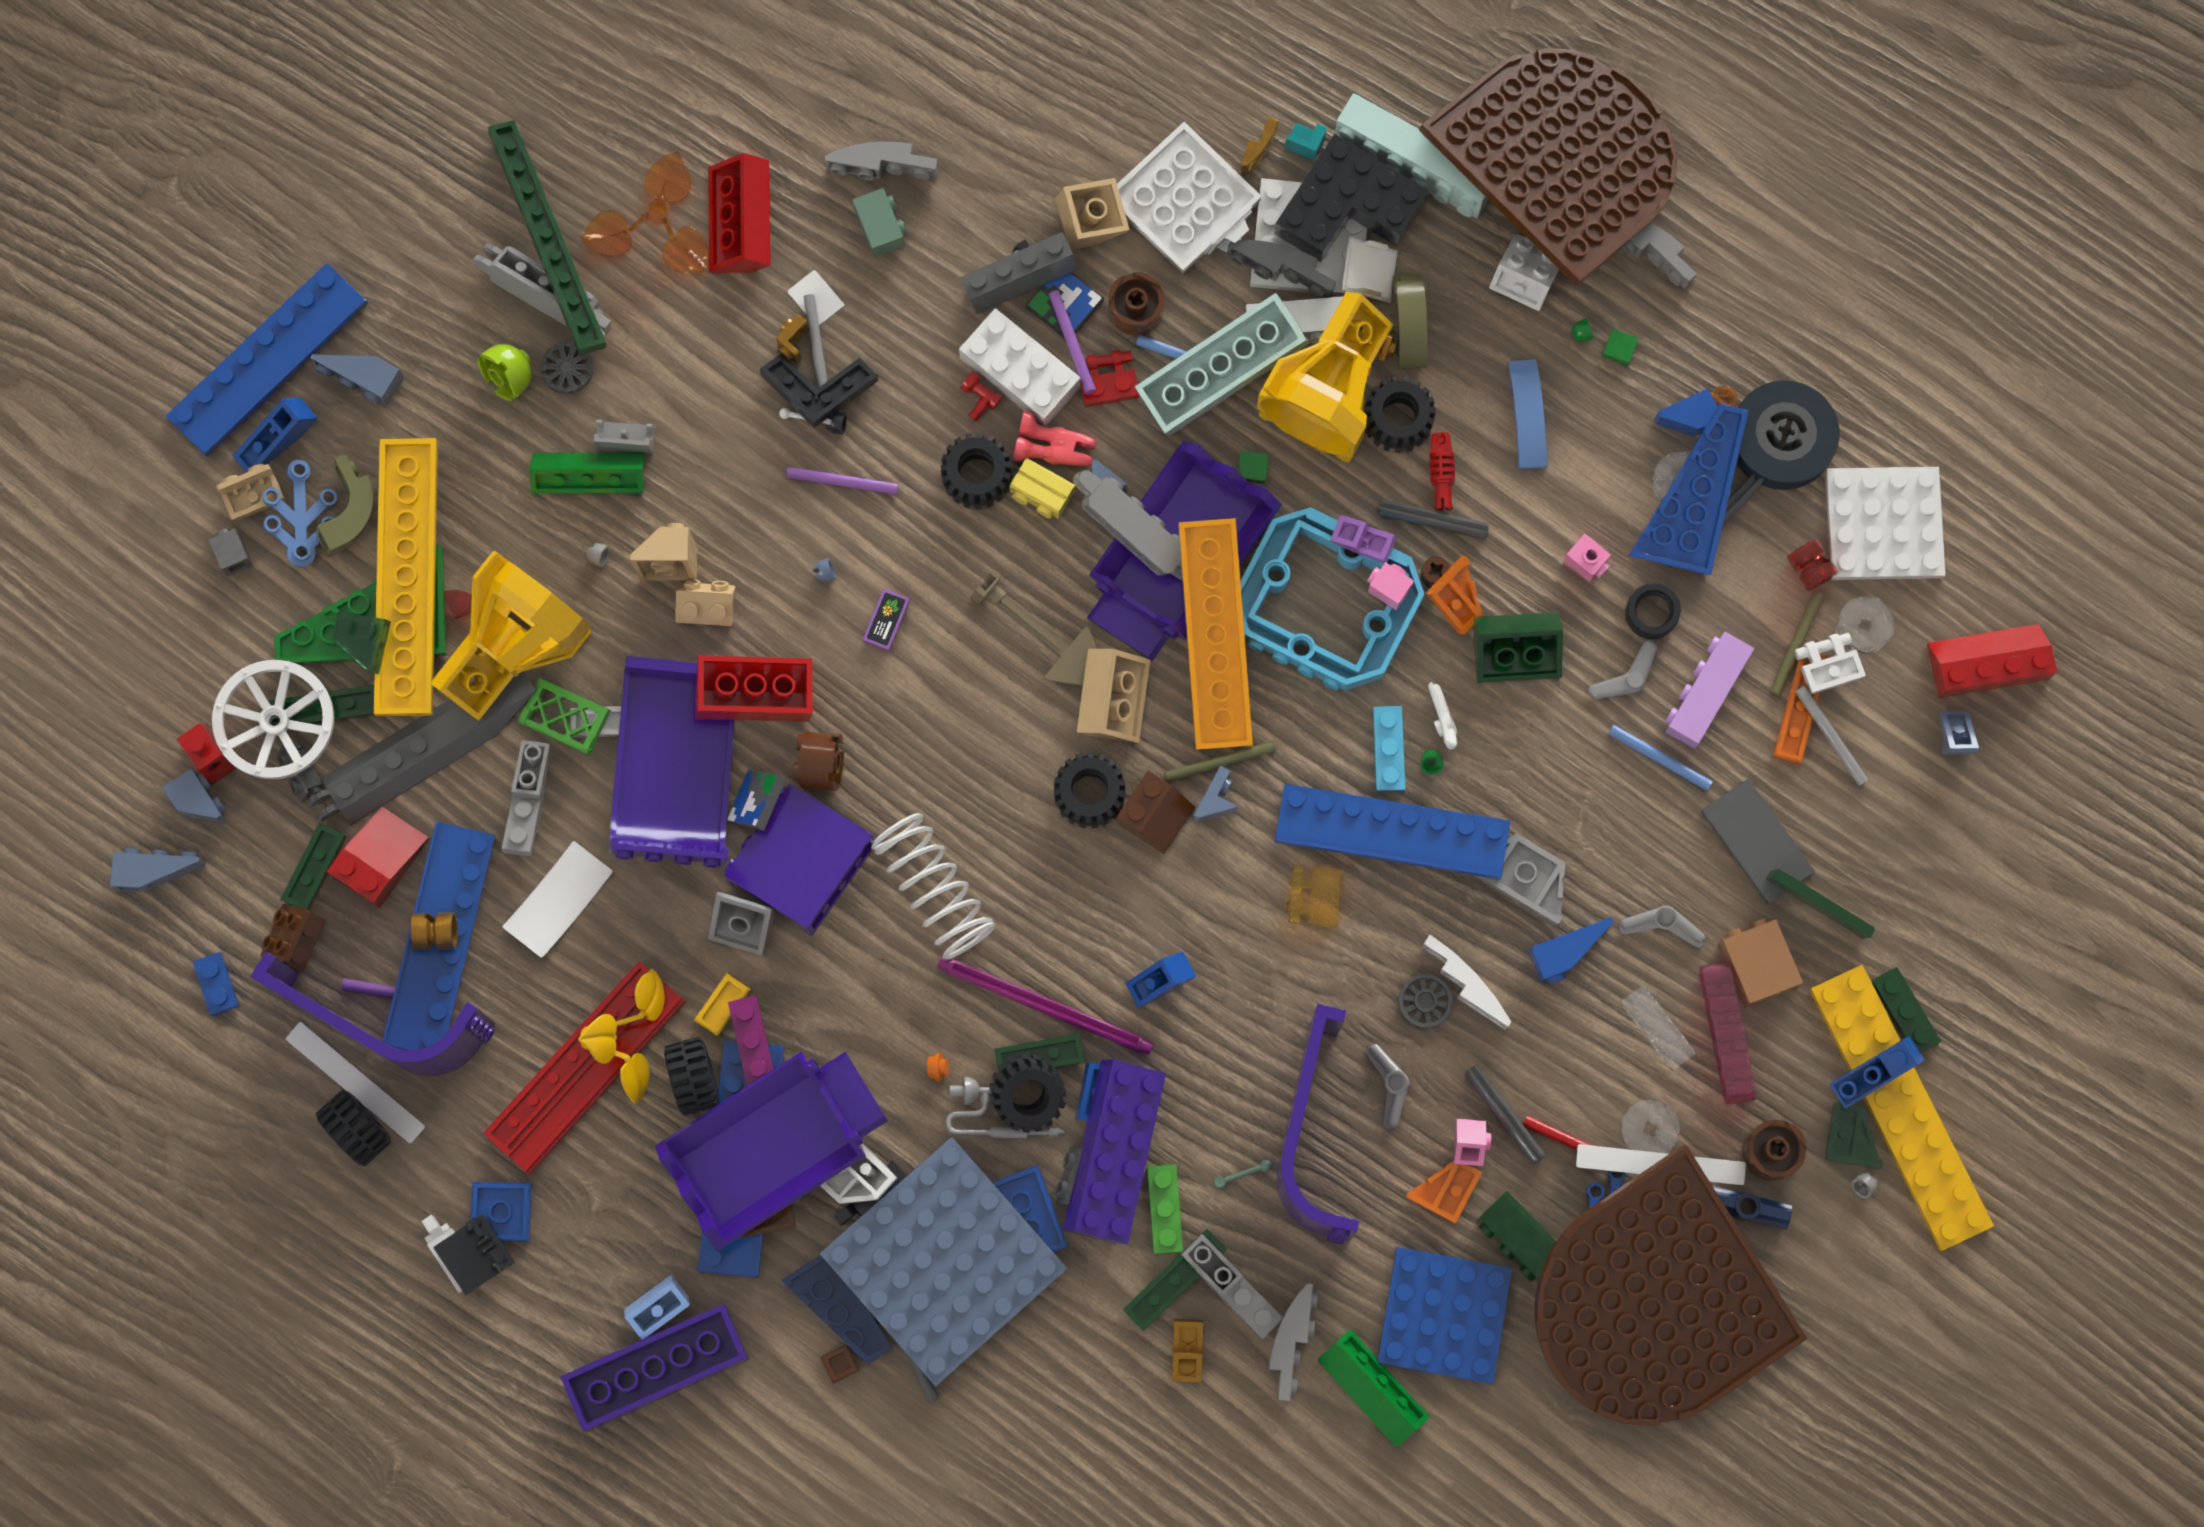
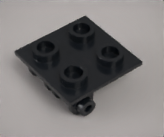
M483 1215L470 1219L465 1223L464 1227L433 1247L465 1296L515 1263Z

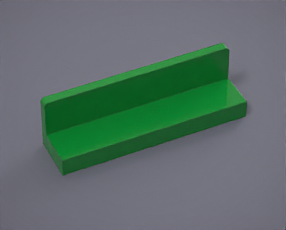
M533 453L529 468L531 493H644L643 466L645 453Z
M1351 1329L1318 1358V1362L1395 1447L1403 1443L1430 1418L1385 1366L1378 1363L1376 1356Z

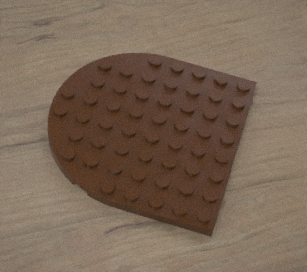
M1556 48L1537 49L1535 53L1516 54L1493 67L1425 121L1419 131L1577 286L1644 230L1663 209L1676 180V145L1671 129H1667L1661 117L1662 111L1650 94L1624 71L1616 66L1612 69L1596 61L1597 57L1586 53Z
M1684 1144L1575 1219L1564 1230L1549 1252L1542 1267L1536 1289L1534 1311L1536 1333L1542 1354L1552 1374L1561 1386L1582 1405L1603 1417L1625 1424L1640 1426L1660 1425L1659 1423L1677 1419L1683 1420L1698 1414L1807 1339L1690 1149Z

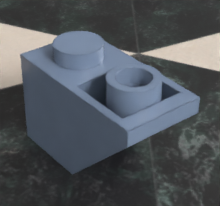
M193 769L188 770L162 787L176 810L183 816L218 823L227 821L223 814L227 810L218 796L213 798L208 790L212 787L210 782L202 774L198 775Z

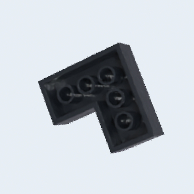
M1334 134L1278 218L1274 234L1301 251L1317 258L1319 262H1322L1350 218L1398 246L1426 204L1429 190Z

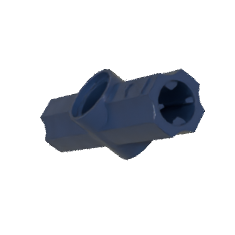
M1713 1186L1731 1217L1740 1221H1751L1784 1230L1788 1229L1792 1215L1791 1204L1757 1197L1752 1193L1744 1194ZM1742 1200H1748L1752 1203L1753 1211L1750 1215L1741 1212L1740 1202Z

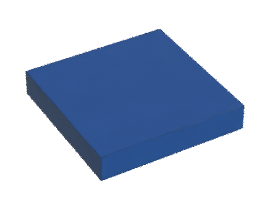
M472 1182L471 1219L483 1215L501 1242H530L532 1184Z

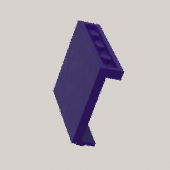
M789 783L785 789H782L765 830H756L753 835H749L744 840L741 852L736 859H731L727 864L724 877L731 886L735 884L800 925L804 932L813 936L872 852L871 845L875 838L873 834Z

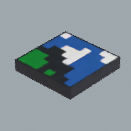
M1071 272L1042 285L1026 304V309L1064 338L1048 294L1055 290L1059 291L1075 334L1104 301V297Z

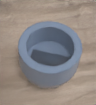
M829 558L820 560L815 564L813 572H820L815 575L818 581L829 582L836 579L835 570Z

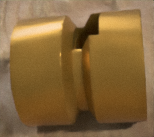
M441 912L432 917L430 913H414L411 918L413 950L429 951L433 946H436L439 950H455L458 943L456 914L454 912Z

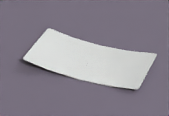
M573 841L540 884L503 925V928L539 957H543L580 915L613 871Z

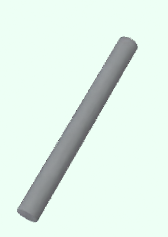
M808 294L804 296V304L817 388H819L828 380L815 296Z
M1805 685L1795 691L1858 786L1865 783L1868 778Z

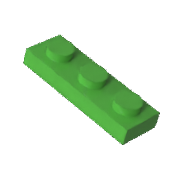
M1176 1164L1148 1166L1154 1255L1182 1253L1183 1244Z

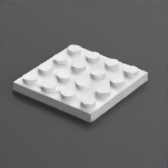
M1185 122L1175 129L1117 184L1126 219L1182 274L1205 254L1207 247L1250 205L1254 208L1262 198L1253 187Z
M1261 178L1260 195L1262 198L1258 204L1255 240L1274 242L1298 249L1275 235L1274 231L1278 218L1302 182ZM1351 218L1322 262L1317 260L1315 270L1336 281L1335 290L1332 294L1335 296H1344L1346 291L1341 290L1348 237L1366 241L1367 228ZM1254 269L1251 270L1250 287L1310 293L1308 287L1301 283H1291L1284 277L1283 273H1280L1277 280L1273 281L1270 278L1268 280L1262 279L1254 273Z
M1939 467L1826 469L1825 482L1831 580L1927 579L1945 577Z

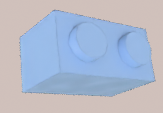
M671 1274L624 1309L625 1319L643 1340L690 1305L689 1296Z

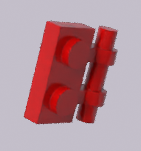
M1114 350L1111 351V354L1097 357L1095 354L1087 355L1085 362L1096 391L1091 394H1085L1081 383L1085 408L1140 398V394L1135 388L1138 385L1135 369L1123 370L1122 363L1133 361L1131 350L1125 352ZM1114 366L1115 372L1099 375V367Z

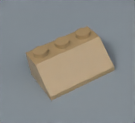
M669 523L667 527H659L630 555V561L640 581L697 580V547L689 527H684V524Z
M1088 649L1077 733L1096 738L1139 743L1150 659L1116 649Z

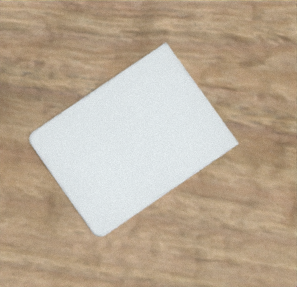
M815 270L788 290V294L805 314L804 296L808 294L815 296L819 325L845 306Z

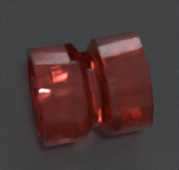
M1818 538L1802 545L1787 556L1794 571L1801 572L1799 579L1807 591L1821 586L1839 573L1833 561L1824 557L1826 550Z

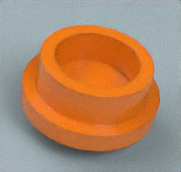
M942 1053L929 1056L927 1061L929 1079L943 1082L945 1076H948L949 1061L944 1058Z

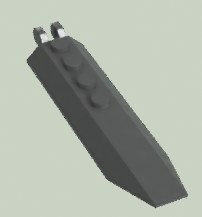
M524 671L519 673L518 676H514L479 721L449 699L434 708L433 715L421 716L322 777L327 789L309 798L308 803L310 806H317L332 797L336 804L321 810L317 815L319 821L327 820L341 811L350 825L354 824L497 736L536 692L535 688Z

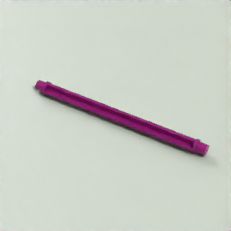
M941 956L937 968L946 971L948 975L955 976L1132 1049L1137 1053L1140 1051L1150 1055L1154 1043L1145 1040L1143 1036L1126 1031L961 963L954 958L952 960L943 959V956Z

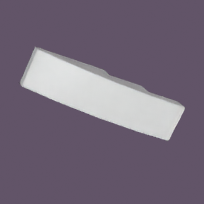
M1429 935L1422 949L1445 963L1440 974L1463 989L1457 999L1506 1030L1511 1020L1490 989L1458 955L1432 935Z

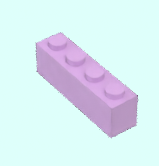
M1724 632L1720 639L1715 636L1706 650L1711 653L1706 662L1701 660L1693 672V675L1697 677L1692 686L1687 684L1679 696V699L1683 700L1678 710L1673 707L1665 720L1669 724L1665 733L1695 749L1754 648L1727 632Z

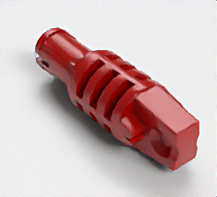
M1449 432L1432 433L1429 463L1430 483H1432V486H1435V510L1443 511L1444 502V508L1448 511L1453 509L1451 486L1455 482V458Z

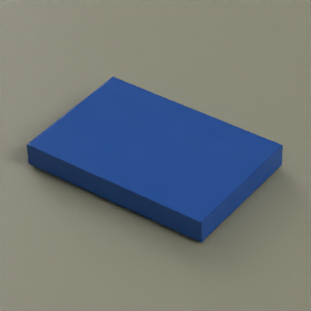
M1038 1165L992 1182L1053 1253L1068 1248Z

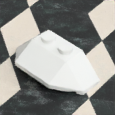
M864 1144L861 1146L866 1155L865 1157L820 1185L839 1204L878 1200L897 1179L889 1168Z

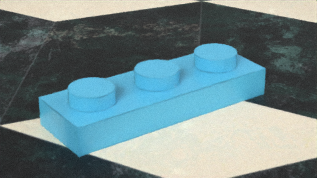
M1402 706L1373 707L1376 792H1405Z

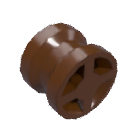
M1439 556L1428 558L1421 570L1422 582L1431 588L1450 568L1449 563Z

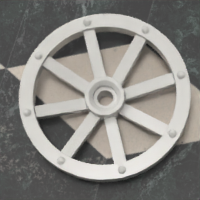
M265 660L242 668L224 684L214 704L212 728L219 749L236 768L257 778L282 779L306 770L324 753L333 733L334 709L326 688L309 670L289 661ZM267 672H281L274 706L270 705L253 678L254 676ZM291 674L300 677L314 689L283 710ZM244 682L247 683L263 709L261 713L228 704L233 693ZM317 699L320 700L323 714L322 726L290 720L292 716ZM227 713L259 722L260 725L227 740L224 729V715ZM280 718L278 725H271L273 719ZM288 729L319 735L313 747L302 758L286 732ZM267 733L256 765L246 762L234 752V748ZM279 736L293 763L281 767L267 768L266 764L275 738Z

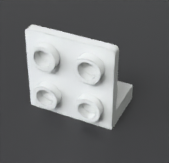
M1515 234L1497 267L1489 289L1540 311L1559 269L1527 237Z

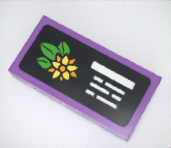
M883 589L864 635L863 642L890 652L910 603V598Z

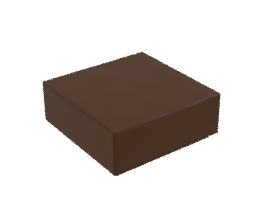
M847 1344L820 1357L833 1384L860 1371Z

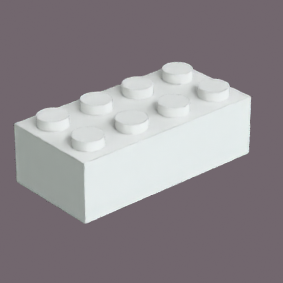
M996 308L959 348L960 359L1023 411L1026 410L1034 413L1036 421L1044 427L1050 423L1081 387V379L1076 373Z

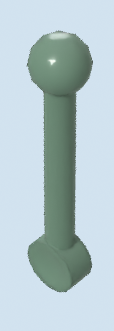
M1263 1160L1260 1165L1227 1177L1218 1176L1214 1181L1215 1186L1223 1188L1230 1181L1261 1170L1269 1171L1272 1168V1163L1269 1160Z

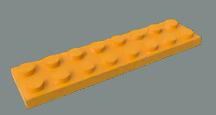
M1236 518L1179 522L1195 747L1198 750L1253 745Z

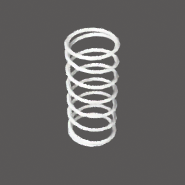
M917 813L902 819L881 833L873 841L871 849L875 850L876 855H879L906 837L928 831L923 841L908 855L887 867V872L891 873L897 870L909 860L921 854L940 849L939 854L927 867L902 883L898 890L904 891L921 878L949 867L952 868L951 872L928 894L913 902L910 908L916 909L930 898L944 891L964 886L963 890L940 912L924 921L922 926L928 927L941 917L959 908L976 904L970 914L957 926L935 940L934 945L939 946L950 937L972 926L988 922L964 935L947 948L943 953V959H951L986 938L995 929V923H993L992 918L986 917L970 921L978 913L981 902L976 899L959 902L967 893L969 884L965 881L947 884L955 875L957 865L954 863L937 865L944 855L945 847L937 844L926 846L932 837L933 829L926 826L917 827L924 817L923 814ZM915 820L905 830H903L893 838L879 844L884 838H886L892 832L902 827L903 825ZM979 934V935H978L977 937H975L972 941H970L969 943H967V944L964 945L963 947H961V948L955 950L957 947H959L960 945H962L964 942H966L967 940H969V939L972 938L973 936Z

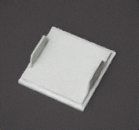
M1251 205L1210 243L1204 255L1207 253L1210 255L1216 248L1227 253L1230 242L1236 243L1238 240H1241V237L1249 231L1246 219L1252 213L1251 209L1253 207Z
M1349 236L1341 290L1360 293L1365 297L1390 304L1398 251L1388 248L1386 244L1372 240L1364 241Z

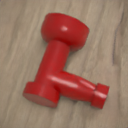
M972 371L960 387L966 393L973 391L981 397L973 411H970L968 414L976 422L988 406L991 409H995L1003 398L1001 394H995L981 384L980 376L975 371Z

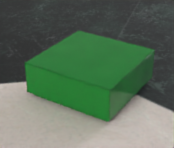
M1612 329L1602 357L1628 366L1638 337Z
M1240 451L1238 472L1248 482L1265 483L1268 454Z

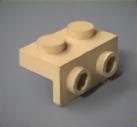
M269 464L254 465L248 469L247 473L240 476H228L222 480L221 484L216 486L234 523L270 508L262 500L263 494L268 488L277 489L280 493V499L283 502L286 501L276 475ZM273 493L266 495L267 500L271 502L277 499Z
M687 579L684 582H680L676 589L675 623L732 626L736 586L729 585L725 581L703 584L696 579Z

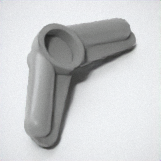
M1646 639L1643 642L1626 674L1591 685L1588 688V692L1592 698L1602 699L1625 694H1637L1642 691L1657 651V645L1654 641Z
M1662 906L1623 919L1620 923V932L1622 934L1661 928L1668 929L1695 947H1702L1705 942V935L1670 906Z
M1369 1045L1366 1048V1054L1385 1080L1387 1088L1383 1125L1386 1129H1393L1399 1124L1410 1081L1407 1075L1379 1045Z

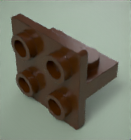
M283 904L274 915V925L270 934L265 937L262 943L260 956L263 957L265 952H268L290 968L303 973L326 920L312 914L307 909Z

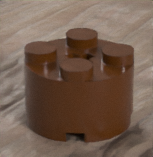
M1133 272L1132 274L1119 277L1113 283L1109 292V316L1115 327L1129 335L1145 336L1159 325L1164 313V294L1158 281L1151 275L1143 272ZM1137 301L1141 302V305L1132 306Z
M820 732L798 734L796 749L800 751L799 762L794 763L793 778L798 779L801 788L838 790L835 783H841L844 767V751H839L838 743L844 744L841 734Z
M1782 1120L1765 1121L1751 1130L1744 1141L1742 1151L1745 1163L1752 1173L1766 1181L1784 1179L1795 1173L1803 1165L1806 1155L1805 1137L1799 1128L1790 1122ZM1778 1145L1780 1150H1778L1777 1154L1772 1155L1769 1151L1771 1146Z

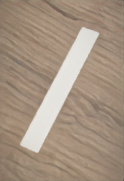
M299 1022L286 1037L290 1044L346 1091L354 1095L365 1107L408 1143H412L425 1128V1125L302 1022Z
M1579 1144L1576 1166L1579 1168L1641 1174L1668 1154ZM1695 1157L1710 1182L1744 1185L1745 1162Z

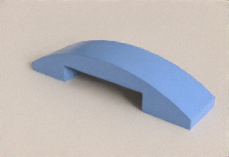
M1536 359L1508 361L1517 433L1516 448L1519 470L1547 468L1544 408Z

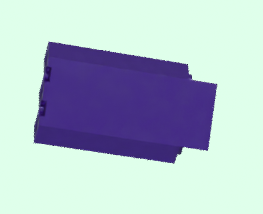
M1185 440L1181 442L1140 501L1144 505L1143 510L1150 516L1155 515L1165 524L1164 529L1171 535L1176 534L1179 536V522L1236 518L1239 566L1282 506L1266 488L1249 483L1234 467L1216 462L1200 445ZM1114 538L1089 574L1097 583L1095 587L1103 595L1087 616V619L1153 661L1169 637L1172 639L1180 637L1187 640L1183 581L1171 573L1157 576L1122 543Z
M801 1051L655 1145L661 1164L676 1181L682 1199L697 1216L702 1233L715 1249L719 1251L865 1157L866 1155L861 1146L865 1143L863 1137L888 1120L846 1051L821 1068L813 1058L808 1060Z

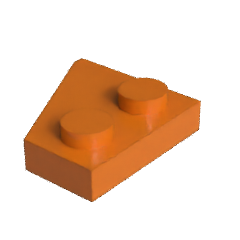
M1461 556L1425 593L1458 634L1462 635L1474 625V617L1483 616L1480 602L1476 598L1477 589L1475 581H1471L1468 570L1470 561L1467 556Z
M1452 1161L1422 1184L1408 1192L1405 1198L1456 1224L1482 1172L1470 1165L1454 1164V1161Z

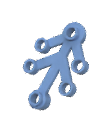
M294 460L287 469V477L293 482L294 511L280 499V493L275 488L266 489L262 497L265 505L273 507L295 528L294 539L281 527V521L277 516L270 515L266 517L263 523L264 530L269 534H273L288 548L287 558L291 564L297 567H306L313 562L316 555L315 547L320 543L316 533H313L307 539L306 528L327 507L334 506L337 501V493L332 489H325L322 491L319 500L306 512L305 482L310 476V467L303 460ZM300 466L304 469V473L301 475L296 474L294 468ZM273 493L277 499L271 502L267 500L266 495ZM330 494L333 496V501L326 502L323 496ZM326 516V517H324L323 520L321 521V524L324 523V522H326V521H329V520L334 519V517H332V516ZM275 521L277 528L270 529L267 526V522ZM303 548L306 550L307 555L300 557L297 555L296 550Z

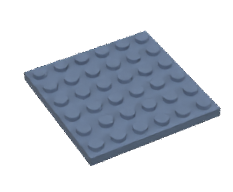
M952 1137L820 1253L935 1387L1068 1269Z

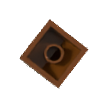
M1148 770L1118 814L1116 823L1164 854L1195 809V806L1172 785Z

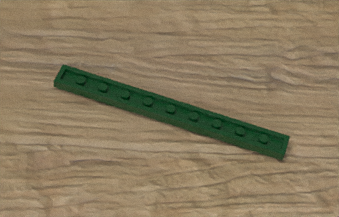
M515 120L489 126L488 134L578 354L583 355L605 349L606 340Z

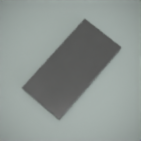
M1749 779L1701 810L1705 819L1767 905L1786 892L1766 880L1771 870L1780 869L1800 882L1815 872Z

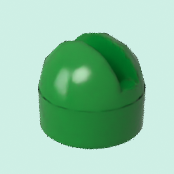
M1587 318L1576 322L1572 327V336L1576 341L1587 342L1594 339Z
M1430 749L1425 751L1421 757V769L1431 775L1441 772L1444 762L1442 754L1437 750ZM1429 759H1434V765L1429 764Z

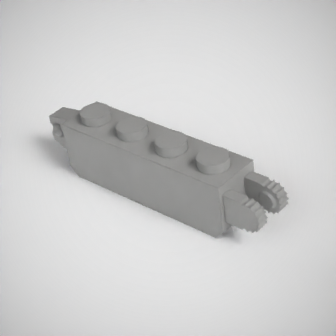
M491 243L483 247V252L489 258H492L493 262L481 255H476L473 259L475 266L488 274L492 283L567 326L544 268L540 263L511 246H507L502 250ZM585 291L605 337L611 330V320L605 317L603 311L598 308L599 301L595 296Z
M1082 470L1074 475L1073 482L1075 487H1078V490L1085 495L1082 500L1083 510L1157 576L1171 573L1183 581L1180 538L1178 535H1171L1164 529V522L1157 516H1150L1144 511L1142 502L1133 496L1130 498L1122 491L1124 489L1123 486L1114 478L1104 477L1100 479L1089 470Z

